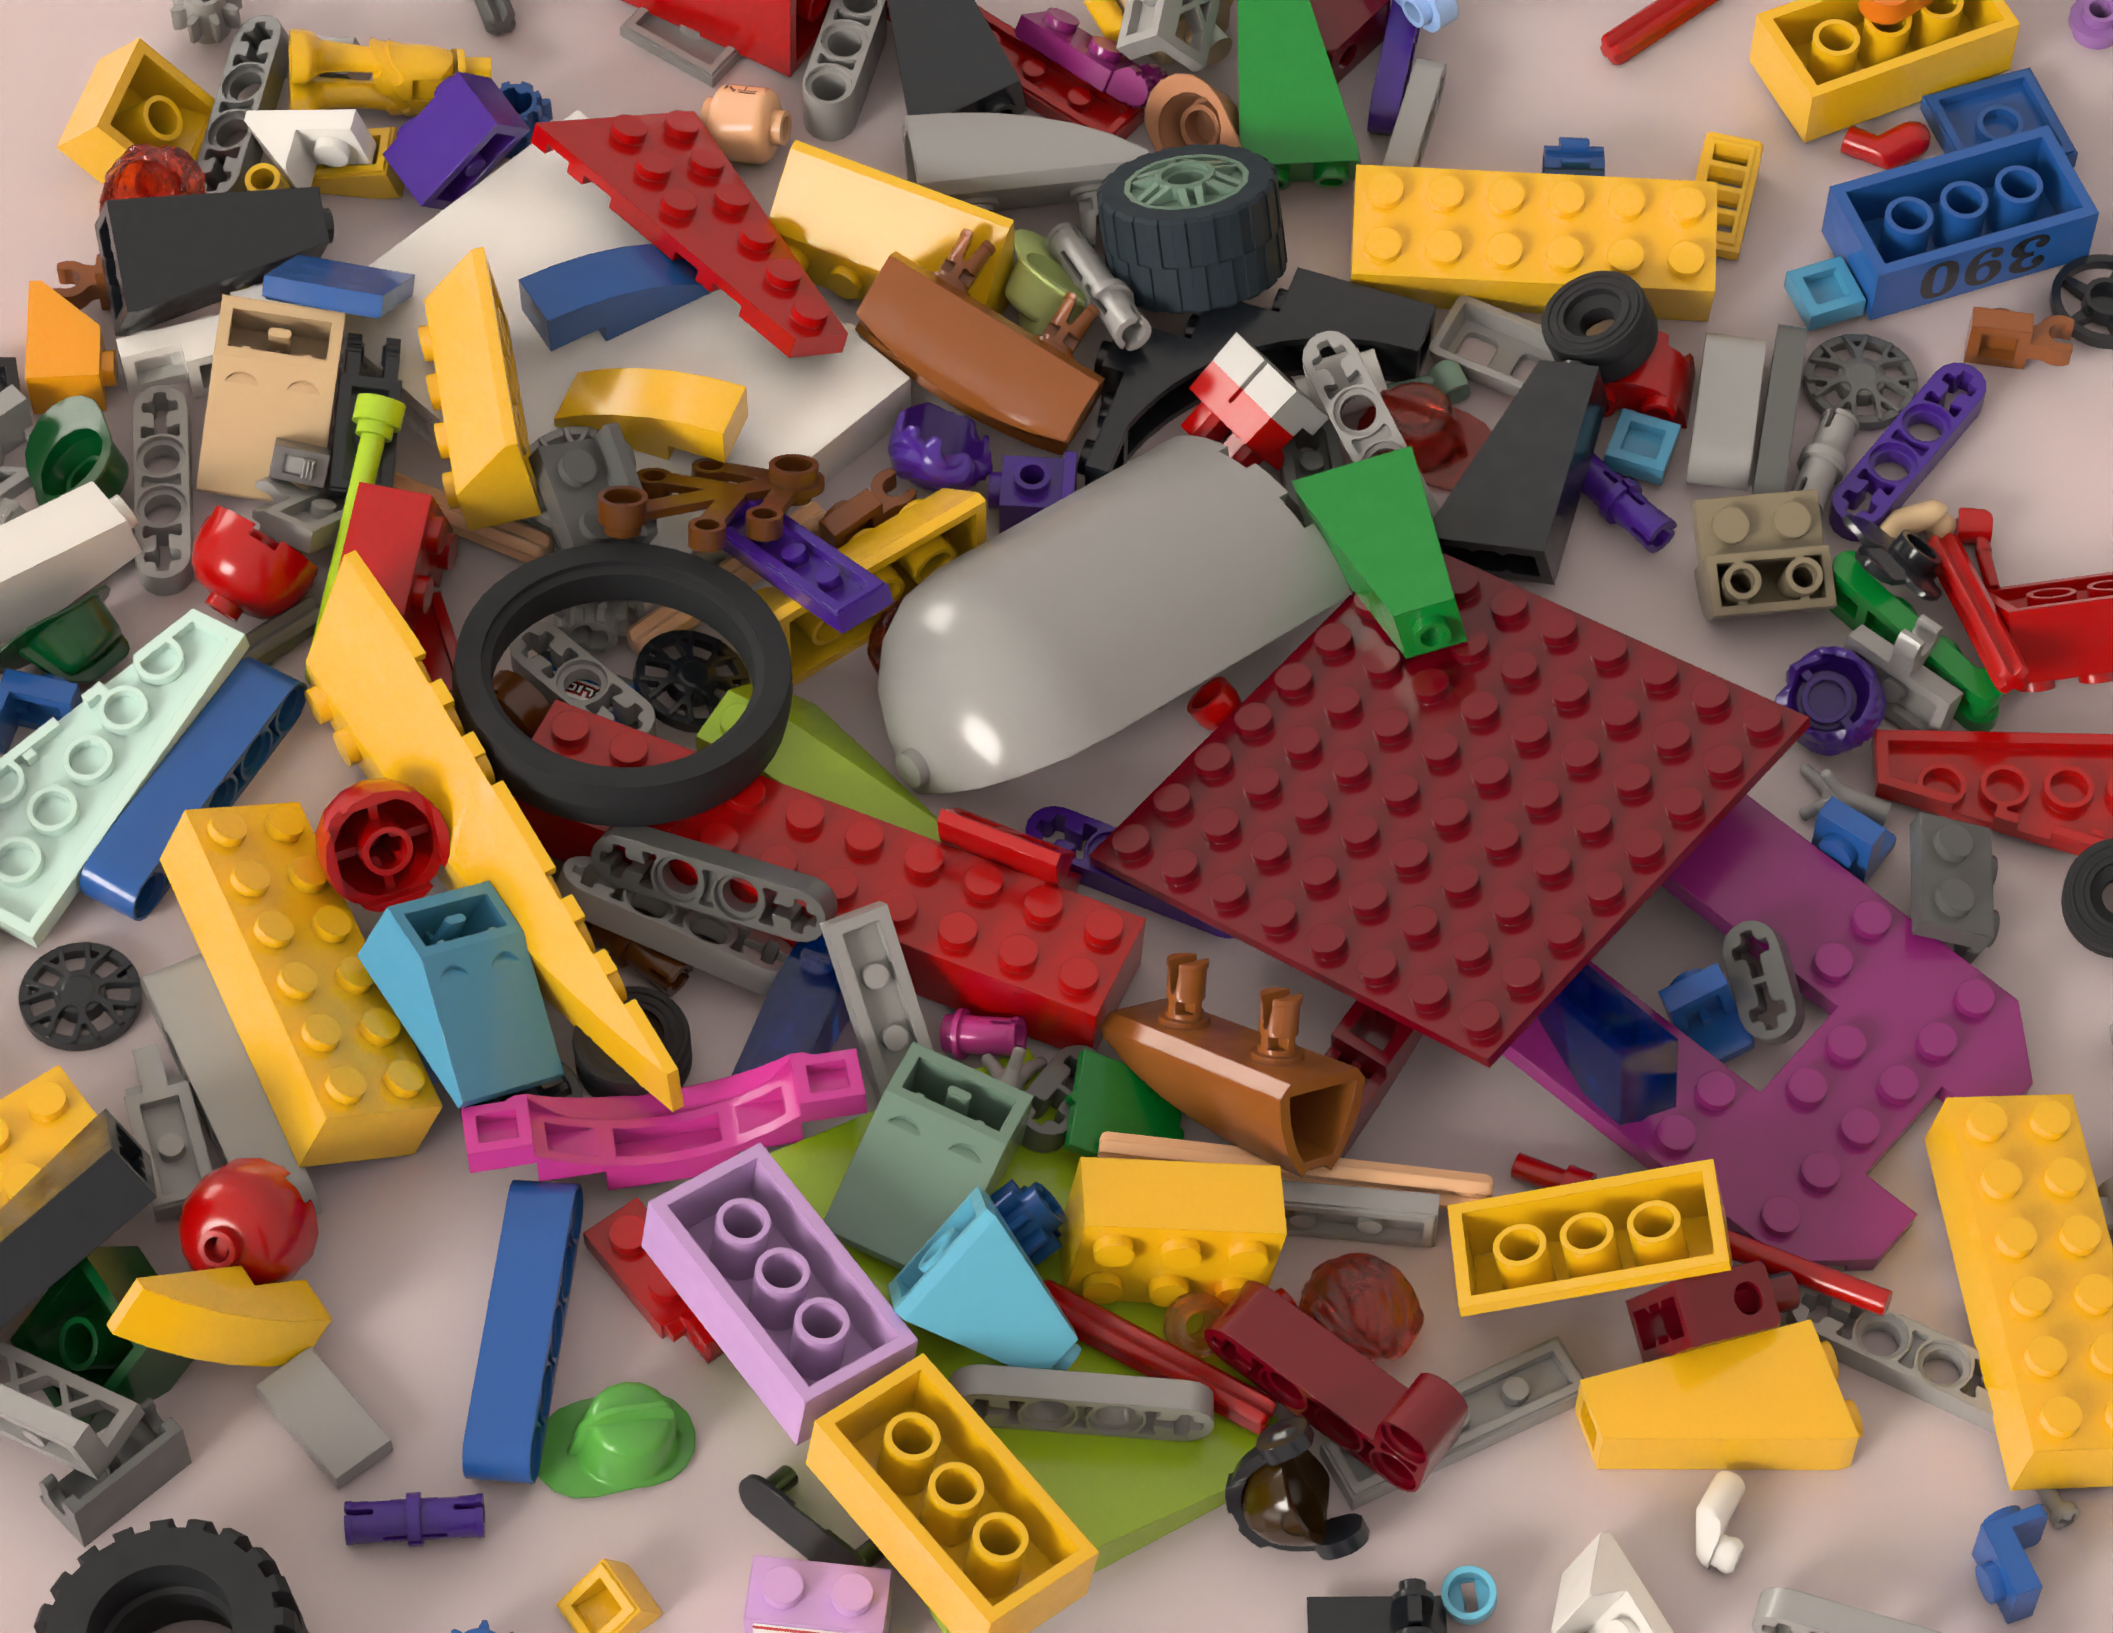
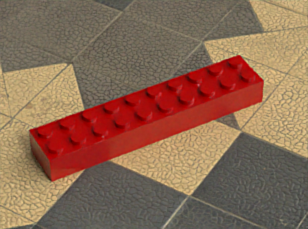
M556 699L532 737V740L564 757L584 763L609 767L652 766L684 758L696 752ZM761 775L736 796L710 810L682 820L647 825L651 828L814 876L824 881L833 890L838 905L835 917L878 901L886 903L916 995L956 1010L968 1008L972 1015L996 1017L1022 1016L1027 1026V1037L1059 1049L1072 1045H1083L1095 1050L1098 1049L1104 1037L1100 1028L1101 1023L1110 1011L1118 1009L1141 964L1146 918L1060 886L1058 887ZM514 797L548 855L563 862L575 856L591 857L593 845L610 827L558 817ZM617 845L615 848L623 852V861L631 864L633 860L626 857L625 847ZM652 854L649 858L656 860L657 857ZM677 859L670 861V869L678 881L686 885L698 884V875L689 863ZM743 878L730 879V888L739 900L745 903H756L759 901L758 893L749 881ZM798 899L796 903L803 907V915L812 918L813 915L807 912L806 902ZM775 903L771 904V907L774 909H776L779 906ZM823 934L810 942H797L777 936L794 949L832 963Z

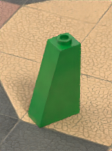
M1412 446L1292 481L1306 527L1313 523L1315 524L1334 554L1349 586L1406 659L1467 641Z

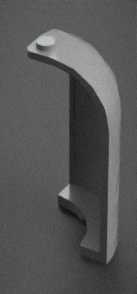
M1176 435L937 568L903 598L882 641L877 687L888 738L896 754L895 764L902 780L918 794H947L981 789L1025 776L1067 759L1116 734L1353 593L1334 554L1314 523L1306 528L1302 526L1297 517L1283 502L1286 500L1288 491L1256 463L1248 468L1244 467L1229 457L1228 446L1204 437Z

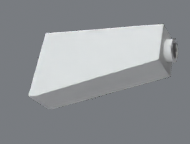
M91 481L0 525V648L26 628L67 607L142 553L131 530L139 522L118 494L108 499L97 485Z

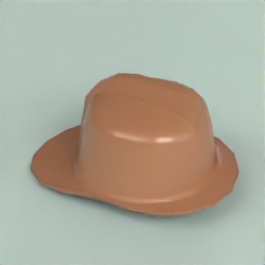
M1175 73L1161 79L1150 92L1145 107V122L1147 132L1156 152L1165 148L1182 147L1192 144H1223L1230 147H1241L1239 141V111L1236 104L1227 94L1212 88L1208 82L1193 74Z

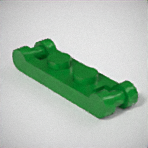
M1843 551L1837 554L1832 564L1837 606L1829 610L1852 631L1863 624L1892 645L1895 644L1902 630L1907 629L1912 633L1919 617L1910 603L1901 597H1895L1868 574L1856 561V551ZM1941 635L1937 645L1927 657L1923 666L1963 692L1953 719L1968 731L1988 732L1992 730L1996 725L1999 703L2002 701L2004 693L1996 689L1986 668L1978 669L1963 656L1953 640Z

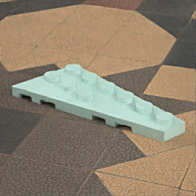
M194 608L133 654V663L105 685L100 681L81 695L83 700L81 704L59 721L52 717L0 758L1 930L37 949L40 947L80 890L81 873L92 852L250 647L244 633Z

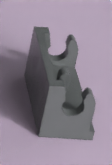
M150 1397L139 1404L145 1412L144 1416L99 1480L74 1469L59 1482L52 1473L39 1482L42 1492L40 1496L42 1503L84 1548L192 1463L183 1429L172 1417L163 1422L156 1411L157 1407Z

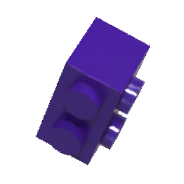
M458 71L455 75L448 77L439 84L434 92V98L418 116L411 118L400 127L396 135L397 139L382 155L420 206L444 210L484 180L530 129L492 78Z

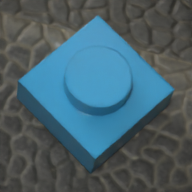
M1842 256L1786 272L1784 288L1808 331L1864 314L1866 299Z
M1623 408L1607 447L1604 462L1616 473L1661 486L1679 441L1681 425Z

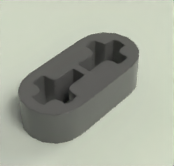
M1755 920L1741 922L1734 926L1725 936L1722 946L1723 960L1740 1021L1748 1033L1763 1042L1773 1045L1786 1043L1795 1038L1800 1032L1805 1020L1804 1004L1787 944L1779 932L1765 923ZM1753 936L1760 942L1769 944V950L1760 954V962L1764 973L1762 976H1759L1758 970L1753 963L1741 959V954L1750 949L1749 939ZM1767 988L1773 1001L1786 1005V1012L1777 1016L1778 1027L1774 1029L1771 1025L1758 1020V1015L1767 1011V1002L1763 991Z
M1083 1045L1065 1047L1055 1055L1025 1090V1092L1033 1095L1034 1098L1024 1139L1021 1143L1023 1147L1038 1153H1050L1057 1151L1064 1145L1070 1106L1066 1104L1065 1098L1072 1092L1065 1087L1068 1077H1075L1078 1054L1083 1049H1088L1098 1054L1101 1053ZM1050 1106L1057 1110L1054 1121L1048 1120L1041 1125L1033 1120V1118L1039 1119Z

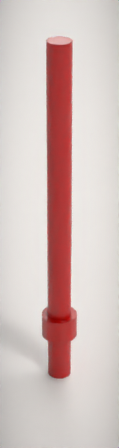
M1523 1153L1517 1155L1511 1169L1512 1178L1541 1189L1597 1179L1596 1173L1572 1164L1567 1169H1563ZM1728 1230L1732 1260L1742 1264L1761 1260L1765 1264L1768 1274L1789 1271L1800 1286L1881 1316L1886 1314L1893 1291Z

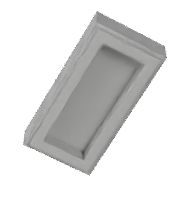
M311 1347L255 1385L258 1397L338 1490L393 1451L391 1439Z

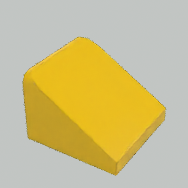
M605 1558L556 1603V1606L575 1633H638L654 1623L663 1614L658 1604L628 1564Z

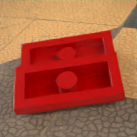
M958 807L941 809L937 820L941 843L1058 887L1060 886L1073 892L1077 891L1082 875L1070 870L1076 852Z

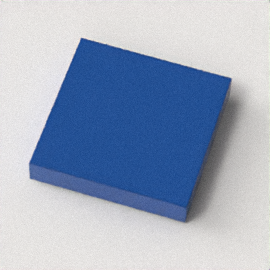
M2030 67L1922 96L1920 110L1944 154L2049 125L2071 165L2075 167L2078 152Z
M298 254L264 275L262 296L268 300L379 319L413 295L415 274Z

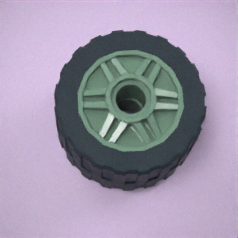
M1192 144L1161 149V151L1141 155L1137 159L1120 165L1102 181V185L1097 190L1096 195L1106 266L1114 278L1124 281L1134 294V304L1136 307L1143 308L1146 311L1156 313L1168 312L1170 314L1201 313L1218 308H1227L1259 296L1261 292L1271 288L1286 270L1288 260L1277 172L1274 165L1268 162V159L1258 153L1251 152L1249 149L1230 147L1223 144Z

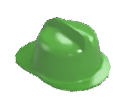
M622 1382L607 1387L596 1397L580 1400L562 1407L548 1418L538 1475L540 1480L554 1492L574 1499L596 1498L632 1489L655 1486L671 1481L687 1467L695 1452V1429L688 1413L674 1399L662 1395L655 1388L643 1383Z

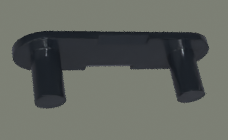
M781 1466L766 1479L756 1474H750L741 1480L739 1495L746 1509L809 1561L873 1567L885 1557L870 1538L855 1550L831 1530H825L795 1506L796 1503L785 1495L798 1484V1476L790 1466Z

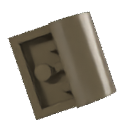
M1817 489L1697 499L1691 504L1698 566L1694 570L1700 604L1708 620L1834 609L1837 606L1830 545H1824Z

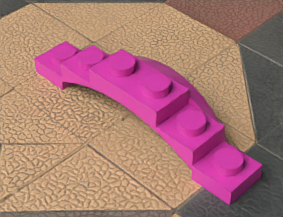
M854 1048L814 1055L805 1052L792 1053L739 1074L681 1087L684 1107L674 1112L652 1094L579 1098L521 1094L514 1095L503 1102L461 1108L469 1170L470 1173L537 1163L539 1182L605 1172L608 1190L693 1178L737 1155L739 1151H745L760 1142L764 1147H771L803 1140V1122L867 1113L866 1093L857 1050Z

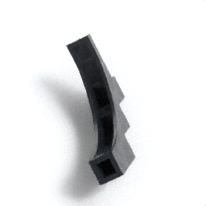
M1297 267L1289 289H1278L1272 310L1240 302L1231 307L1202 312L1201 315L1192 314L1186 325L1184 336L1151 328L1152 332L1148 341L1140 348L1128 351L1125 348L1126 345L1123 349H1120L1114 340L1112 342L1103 340L1094 366V372L1105 378L1101 393L1102 404L1097 420V427L1101 429L1096 441L1091 439L1085 441L1080 454L1077 473L1085 476L1086 486L1126 464L1136 451L1166 424L1194 406L1199 405L1202 401L1189 387L1236 332L1267 357L1281 372L1291 377L1305 375L1302 358L1303 350L1308 341L1318 333L1337 331L1346 335L1355 347H1358L1360 353L1374 348L1384 380L1399 382L1419 378L1430 350L1429 345L1433 340L1436 305ZM1330 346L1324 347L1319 351L1322 358L1338 354Z

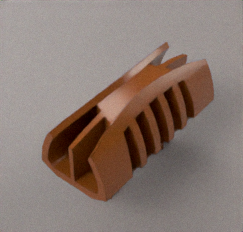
M962 229L959 239L937 272L926 270L897 251L890 254L855 313L860 318L855 330L874 349L912 380L949 405L1008 436L1036 448L1062 456L1091 414L1103 390L1105 378L1080 364L1072 356L1093 321L1098 318L1100 311L1090 303L1078 318L1069 325L1068 321L1075 307L1078 295L1067 292L1063 297L1064 300L1040 336L1031 334L972 298L968 291L990 256L995 253L996 248L986 239L967 261H964L973 239V231L969 229Z

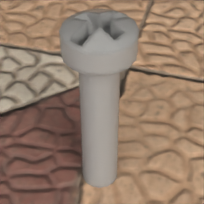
M2056 1489L2035 1490L2052 1512L2049 1516V1521L2055 1529L2065 1528L2078 1518L2080 1510L2072 1501L2065 1502Z

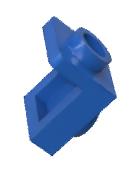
M6 668L0 681V753L6 754L9 751L19 726L37 730L52 717L59 721L81 704L82 698L79 685L49 673L35 675Z
M1831 796L1818 812L1811 843L1866 884L1894 849L1896 836L1886 830L1885 827Z
M1718 963L1705 969L1695 968L1678 975L1670 983V986L1658 991L1670 1023L1723 1064L1755 1047L1752 1035L1744 1029L1740 1021L1730 986Z
M2037 1504L2022 1510L2019 1506L2012 1505L1995 1511L1981 1524L1972 1551V1556L1977 1564L1975 1573L1980 1591L1989 1604L1997 1603L2007 1625L2033 1615L2043 1587L2024 1549L2038 1544L2042 1538L2049 1517L2043 1504Z

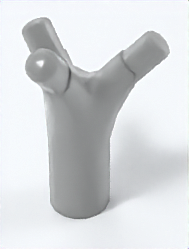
M1804 764L1801 767L1800 773L1822 793L1821 799L1799 810L1803 820L1817 816L1821 808L1833 796L1881 826H1884L1892 803L1842 783L1830 769H1825L1820 773L1809 764Z
M1018 1046L1013 1048L1006 1068L990 1053L984 1054L981 1058L982 1064L990 1072L991 1077L1020 1090L1024 1088L1025 1084L1035 1073L1047 1066V1061L1044 1057H1038L1022 1064L1026 1051Z

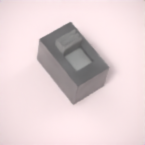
M276 438L268 477L324 488L331 448Z

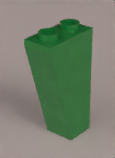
M1238 0L1239 141L1241 148L1260 154L1274 165L1277 172L1279 190L1288 188L1290 182L1314 181V185L1322 188H1339L1348 185L1349 180H1355L1356 164L1362 165L1310 0Z

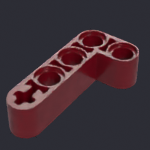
M1247 1281L1204 1332V1339L1209 1348L1223 1362L1268 1395L1275 1398V1400L1298 1417L1305 1418L1309 1425L1387 1482L1406 1492H1416L1459 1439L1468 1415V1405L1457 1389L1444 1379L1431 1373H1421L1410 1387L1407 1388L1278 1293L1256 1281Z

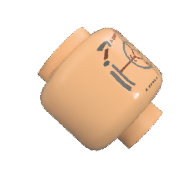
M738 84L723 85L713 97H707L702 106L700 120L729 161L753 164L767 163L773 158L779 145L785 146L789 141L791 115L788 110L782 109L780 98L773 89Z

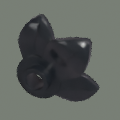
M1846 514L1842 518L1844 526L1862 544L1855 552V559L1868 574L1878 581L1891 586L1905 584L1923 600L1933 602L1940 598L1942 592L1934 580L1937 577L1935 569L1941 563V558L1936 550L1924 539L1909 530H1903L1897 538H1894L1876 524L1864 518Z

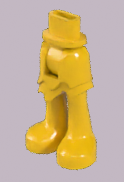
M306 29L289 30V110L361 108L386 111L392 116L419 115L434 98V92L439 84L448 77L455 75L458 71L489 78L492 75L491 57H465L464 49L454 48L448 50L432 45L405 44L390 39L384 41L373 37L369 39L370 46L320 39L316 34ZM326 72L373 73V80L320 77L319 75Z

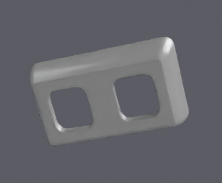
M1459 296L1429 345L1430 355L1435 364L1447 359L1455 361L1461 366L1467 379L1512 397L1516 396L1524 384L1523 381L1511 377L1519 362L1526 359L1536 363L1539 360L1555 361L1544 341L1540 324L1470 296ZM1467 338H1477L1497 348L1487 367L1457 355Z

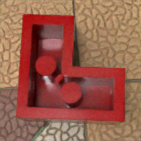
M359 482L339 568L344 555L356 550L412 631H415L419 613L426 614L430 608L434 587L440 588L443 571H451L455 564L458 551V535L453 534L452 526L432 495Z

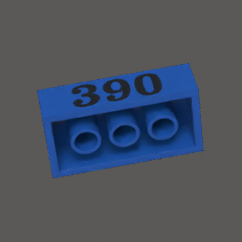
M2045 125L1830 186L1821 232L1834 256H1842L1866 299L1864 311L1868 319L1873 320L2065 265L2077 258L2087 256L2090 252L2099 212L2049 125Z

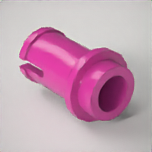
M959 1008L954 1014H946L943 1017L940 1027V1044L943 1052L952 1053L956 1060H966L970 1054L984 1055L987 1053L993 1056L1011 1057L1014 1047L1018 1046L1026 1049L1027 1026L1022 1016L972 1015L968 1008Z

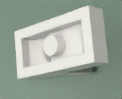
M356 109L250 110L246 112L244 119L266 156L290 183L292 188L311 187L317 164H325L332 167H342L346 164H372L377 146Z
M1610 1531L1600 1532L1562 1573L1551 1633H1580L1585 1631L1589 1633H1674Z

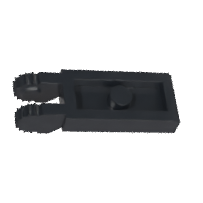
M356 333L348 334L344 372L340 374L338 383L328 497L346 499L360 441V436L355 433L357 424L352 421L357 395L361 393L378 394L401 402L402 380H398L401 339L386 338V344L382 347L381 365L383 369L382 378L359 375L365 347L362 341L363 336ZM393 433L392 441L384 444L375 485L393 488L398 433Z

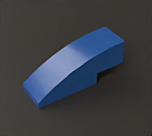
M653 244L624 246L587 254L552 265L518 279L522 311L550 351L558 349L596 330L601 333L605 341L611 340L712 292H709L695 280L698 270L681 256V258L672 261Z

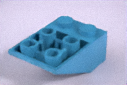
M490 881L388 906L357 957L458 1109L561 1079L564 1075L531 956L527 950L524 932Z

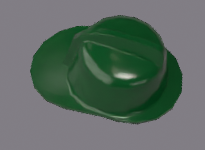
M83 395L67 397L51 406L41 416L29 435L25 450L26 468L39 506L91 481L97 485L108 499L116 494L119 495L124 489L129 476V466L113 442L103 411L95 400Z
M104 585L95 589L78 603L42 619L10 639L0 648V675L4 674L6 668L17 670L32 663L46 674L60 676L69 682L77 684H89L103 677L123 661L130 650L128 641L123 636L119 624L104 603L109 596L111 588Z

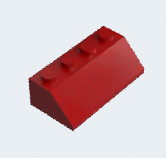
M2113 572L1987 589L2029 668V673L2026 675L2029 683L2021 692L2052 690L2056 687L2055 680L2078 677V682L2083 684H2100L2113 681Z

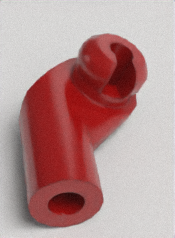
M1916 121L1904 122L1880 135L1851 125L1843 139L1840 152L1889 170L1906 165L1924 155L1929 148L1931 136L1928 128L1921 122Z

